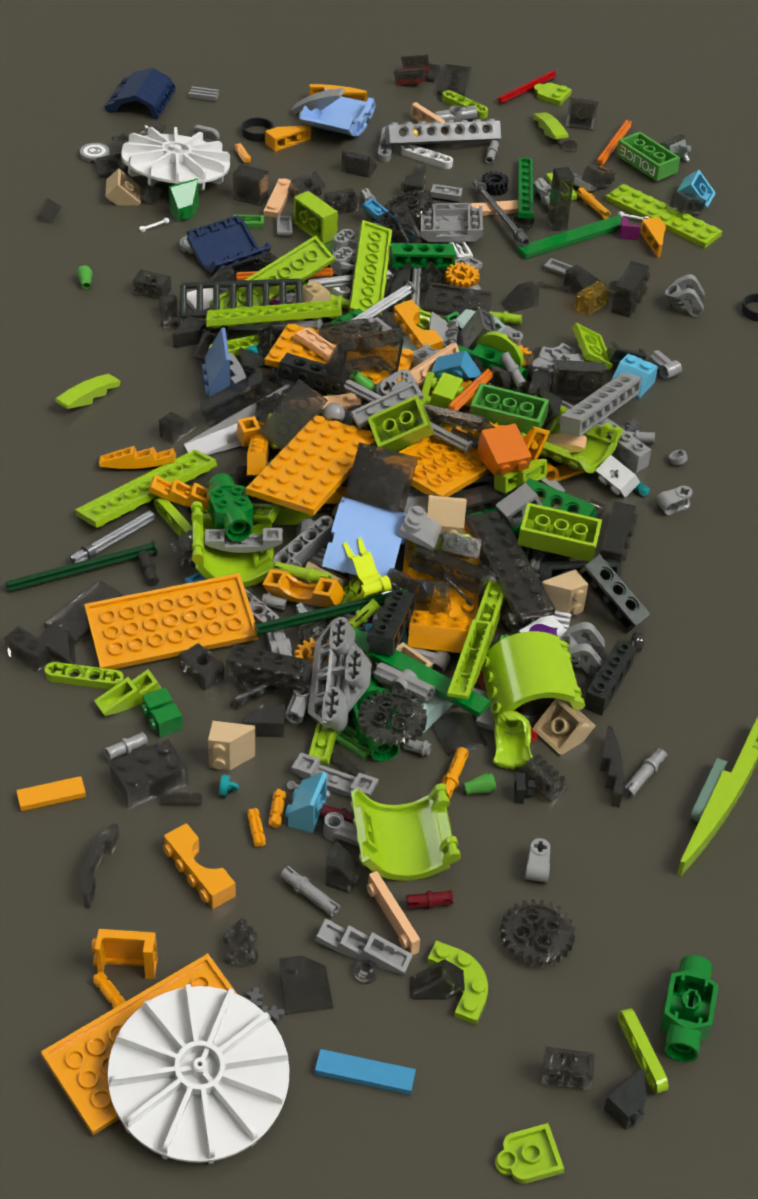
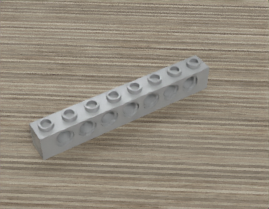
M475 119L473 122L459 120V122L454 123V120H448L445 123L432 121L430 124H426V121H420L417 124L404 122L403 125L393 122L385 127L386 145L501 139L500 121L487 119L481 122V119ZM469 127L473 129V134L469 132ZM482 127L486 128L487 133L483 132ZM441 128L445 130V135L441 133ZM455 128L459 129V134L455 133ZM413 129L417 130L418 136L413 134ZM427 129H430V130H431V132H432V135H431V136L428 135ZM399 130L404 132V137L399 135Z
M621 373L562 414L559 419L560 432L577 437L586 433L640 393L642 377L627 373Z

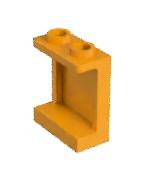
M98 929L97 938L92 940L93 966H97L98 973L104 972L106 964L143 966L145 979H155L158 961L156 933Z

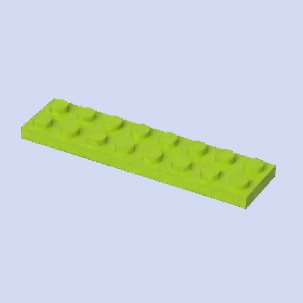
M620 185L605 197V201L643 218L645 216L649 218L660 217L662 222L665 223L667 231L703 248H706L722 236L723 231L717 227L694 218L690 214H686L677 208L658 201L652 196H648L628 185Z
M362 220L360 224L348 312L359 308L365 311L384 299L392 230ZM382 312L379 313L378 315H376V316L373 317V318L378 317L379 319H381V318H382Z
M315 235L245 280L300 278L303 282L335 262V257ZM286 285V292L296 285ZM263 286L253 287V307L263 306ZM269 286L270 302L279 297V286ZM236 287V308L246 307V287ZM230 289L220 295V309L230 308ZM213 300L209 302V306H210L212 309H213Z
M341 300L208 310L206 325L207 327L211 326V328H220L223 325H228V327H235L238 324L250 326L260 322L262 324H270L272 321L286 323L288 320H295L300 322L312 318V320L322 319V317L336 319L342 316Z
M194 449L176 458L175 462L164 464L75 509L76 516L96 528L102 527L107 522L118 519L121 515L133 511L138 506L149 503L152 499L158 497L148 492L154 475L171 483L174 479L185 483L216 467V459Z

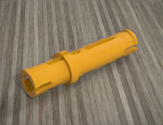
M580 187L578 190L581 193L577 191V196L586 205L593 208L603 219L609 218L606 213L611 215V212L598 202L593 194Z
M463 747L456 749L448 772L441 781L447 787L446 796L449 797V801L454 789L458 787L459 776L469 756L468 750Z

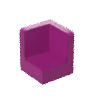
M621 217L620 239L638 240L640 225H628V218Z

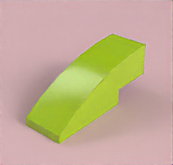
M532 460L529 469L495 475L494 489L506 494L522 486L528 478L539 481L547 476V460Z
M147 669L132 681L127 677L94 701L104 716L143 703L142 695L162 688L149 669Z

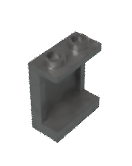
M478 308L459 332L457 337L458 345L474 350L478 340L483 335L491 331L497 332L493 315Z

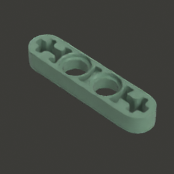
M720 758L716 759L694 805L690 820L699 823L721 773L727 767L728 761Z

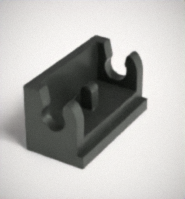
M614 342L611 343L612 349L608 348L606 351L609 362L618 365L627 354L634 355L642 360H645L647 357L643 349L639 348V352L618 348Z

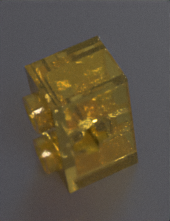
M596 281L577 293L575 310L588 316L608 304L610 287L600 281Z

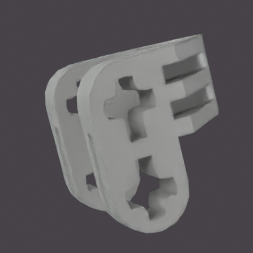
M688 274L676 279L665 291V295L673 307L679 309L686 308L692 317H700L703 314L704 305L702 301L704 300L705 292L694 275Z
M402 369L377 383L374 391L383 397L410 383L415 382L417 384L410 371ZM388 385L389 388L384 391L383 388Z
M582 622L570 626L560 637V640L568 643V652L572 657L571 664L577 668L582 667L590 676H596L603 665V660L598 654L604 652V638L592 623Z

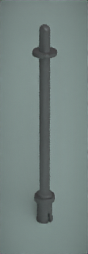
M474 179L472 181V184L475 186L474 192L482 195L513 231L514 239L518 240L523 247L528 246L530 239L525 235V231L522 228H517L486 191V184Z

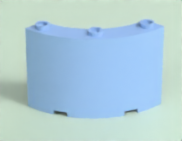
M341 96L321 111L317 107L310 111L307 106H304L303 110L300 111L299 119L304 125H310L311 127L359 136L367 127L366 121L371 119L376 104L374 98L368 97L367 102Z
M342 496L331 530L334 538L332 542H328L322 567L357 575L352 559L348 558L343 543L347 542L354 555L362 556L357 538L361 537L365 549L373 557L378 573L381 576L387 575L390 582L395 581L398 570H395L394 567L400 544L404 545L405 538L398 536V532L407 513Z

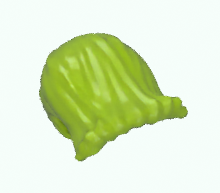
M503 711L498 715L495 722L496 753L493 763L506 770L509 768L514 770L516 767L526 768L531 764L533 757L530 751V722L525 716L516 711Z

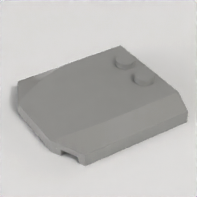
M470 203L432 204V208L425 210L424 207H421V237L427 242L462 243L477 241L483 236L482 206L480 205L479 208L471 207Z

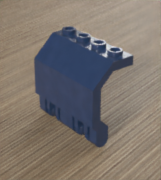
M154 68L133 72L131 76L123 78L106 104L105 110L107 112L118 111L122 104L139 101L148 106L153 119H158L176 91L175 84L170 77Z

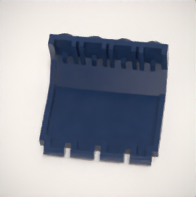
M238 215L227 218V221L223 219L214 222L213 225L207 224L199 227V229L195 228L187 231L188 236L186 240L201 268L212 274L216 272L222 273L229 268H237L244 263L249 264L259 258L264 259L269 255L272 248L269 242L264 247L259 248L243 218L240 219Z

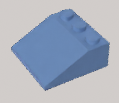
M221 328L205 356V364H202V372L205 374L203 375L205 395L209 396L210 403L231 401L230 358L225 328Z

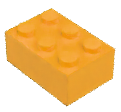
M416 611L413 613L410 621L408 646L461 653L472 619H468L464 615L450 617L445 613L433 615L428 614L426 611Z

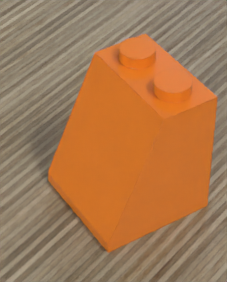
M516 423L481 431L476 455L494 476L529 469L532 456Z

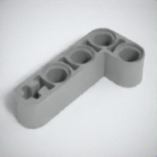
M326 515L317 519L274 556V564L279 561L302 567L305 562L326 546L328 542L333 540L334 535L331 534L334 523L333 519Z

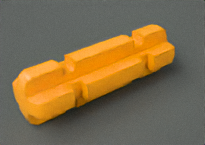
M241 143L235 144V150L245 164L247 162L250 163L251 157Z
M281 789L273 792L269 826L278 828L282 824L286 792Z
M257 808L248 809L247 817L250 822L249 826L254 846L263 847L266 844V839Z
M104 972L95 974L93 976V983L97 988H100V992L112 1004L113 1008L126 1002L123 996L119 995L120 992L112 982L107 980L108 977Z

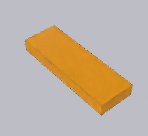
M81 776L16 790L21 811L86 797Z

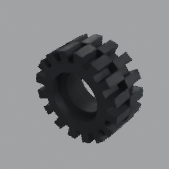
M490 171V173L486 172L483 174L481 182L486 184V191L490 196L492 194L495 196L499 194L501 196L507 192L509 179L506 174L502 175V172L497 173L498 171H495V173Z

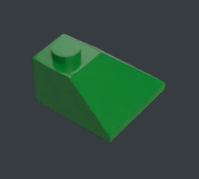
M197 178L169 186L170 213L178 222L193 218L199 207Z

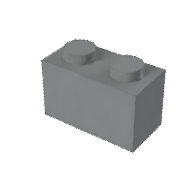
M524 483L497 503L496 507L501 517L514 528L523 521L527 503L543 505L538 495Z

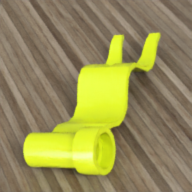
M357 538L362 556L354 555L347 542H344L343 546L349 559H352L358 578L363 583L361 585L363 596L366 597L381 591L383 593L391 591L392 586L387 575L381 576L378 573L373 557L365 549L362 538Z

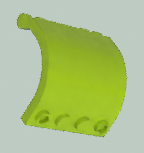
M561 405L558 408L555 421L549 430V435L562 433L560 432L559 419L562 414L568 411L567 407ZM607 422L604 423L603 427L595 425L583 434V436L587 437L585 450L569 453L566 448L549 443L547 438L540 455L554 459L558 463L569 465L574 469L595 473L596 469L613 454L623 429L618 426L613 427L612 424ZM609 433L612 434L611 439L607 438Z
M195 501L191 504L193 527L192 560L196 564V569L206 579L240 573L244 587L263 582L270 569L275 568L273 548L258 552L236 553L218 550L205 545V529H215L214 525L203 515V505L201 502ZM257 523L253 525L251 534H263V528H272V523Z
M529 631L508 636L489 649L482 666V673L487 696L491 700L490 707L494 723L498 715L503 711H514L526 702L541 698H557L568 701L574 710H581L585 707L584 699L581 698L582 692L577 685L571 664L572 657L568 652L567 642L560 640L559 636Z
M443 783L437 784L429 795L414 802L401 805L381 804L371 800L359 788L352 790L351 807L355 816L353 822L357 828L358 836H356V841L360 847L361 854H359V859L362 865L367 866L372 872L377 871L383 878L410 881L438 874L450 868V864L459 861L461 854L460 850L457 849L458 840L457 837L452 836L447 812L450 801L449 797L446 796V785Z

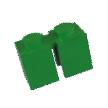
M166 688L142 695L143 704L140 706L144 717L147 716L149 718L152 731L156 730L159 737L183 729L182 714L176 704L173 703V699Z

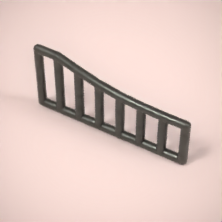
M302 279L181 283L180 317L182 319L207 317V311H203V289L213 288V310L220 309V288H230V308H236V287H246V307H253V287L263 286V306L270 305L269 286H279V304H286V285H296V303H303ZM187 289H197L196 312H187Z

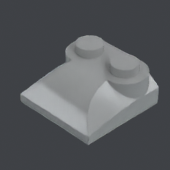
M411 506L407 511L398 536L433 551L442 527L436 521L427 517V513L421 506Z

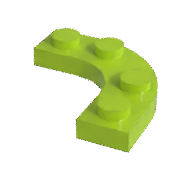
M436 941L428 957L427 964L446 970L458 977L462 982L464 991L455 1010L454 1017L477 1026L487 1001L488 981L486 974L478 961L468 953Z

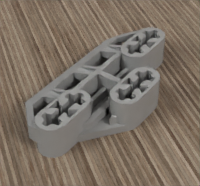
M343 229L333 237L331 253L335 257V262L330 265V268H333V274H347L352 269L354 274L359 237L354 238L355 232L350 229Z
M344 617L332 620L315 643L308 714L318 724L321 723L325 728H331L334 731H341L346 727L349 711L367 690L371 678V662L355 643V630ZM330 634L329 643H327L326 637Z

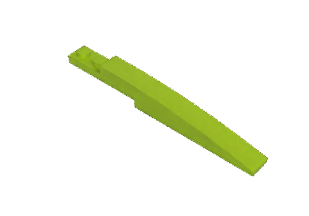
M488 580L476 618L473 619L447 692L448 697L469 699L494 637L508 583Z
M758 716L732 773L725 770L722 771L680 861L677 875L682 876L706 848L746 787L758 761Z

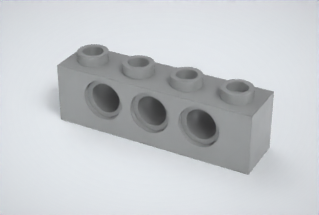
M607 417L597 424V426L603 427L604 423L607 422L612 424L613 427L618 426ZM623 429L612 456L637 473L649 465L652 449ZM609 433L607 438L611 439L612 434Z

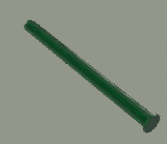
M152 540L149 544L5 582L7 591L12 592L147 555H158L155 541Z
M401 589V591L409 593L408 589ZM391 592L258 624L254 622L257 638H259L262 634L353 613L358 609L361 610L372 598L380 606H383L385 598L389 597Z

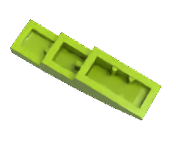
M547 112L533 114V120L538 121V126L544 129L545 136L553 139L569 137L561 123Z
M111 374L97 376L70 388L58 396L55 402L66 409L90 405L93 403V398L106 396L107 389L120 387L121 381Z

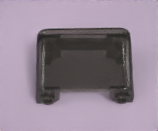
M394 329L350 338L345 337L338 342L326 360L323 371L338 386L345 385L350 373L355 370L374 369L378 373H381V370L389 371V375H392L399 368L404 337Z

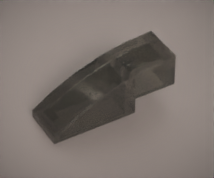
M223 325L220 328H211L210 326L209 330L204 332L193 355V359L205 361L209 346L213 344L221 328H225L226 338L229 337L228 326Z

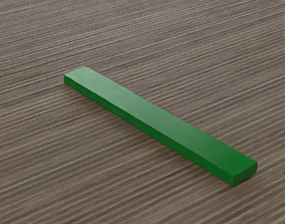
M518 158V218L533 219V159Z
M617 215L530 242L526 247L518 246L517 252L525 259L617 231L620 229L621 217Z
M354 628L356 633L355 643L369 659L377 663H385L400 671L410 669L416 674L418 679L435 686L434 694L478 718L490 706L491 700L473 690L468 700L448 697L447 692L452 679L398 650H395L393 656L370 652L367 634Z

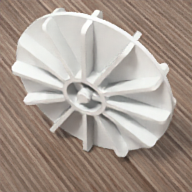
M153 127L148 128V134L145 136L131 133L129 141L123 144L121 151L122 164L128 166V174L132 177L140 175L148 177L149 186H153L159 181L174 183L175 185L197 178L200 191L205 189L206 182L215 184L223 182L224 175L228 173L230 168V154L222 151L223 145L220 141H203L202 132H198L192 137L178 135L177 127H174V134H160Z
M185 984V988L166 992L152 1000L147 999L143 1002V1006L126 1021L116 1036L108 1065V1087L113 1107L125 1130L142 1145L162 1155L163 1159L167 1160L170 1158L183 1162H208V1164H213L214 1161L236 1155L256 1144L273 1125L284 1105L289 1084V1061L282 1037L270 1020V1015L267 1012L264 1013L251 1001L235 994L234 989L230 988L227 991L214 987H191V984Z

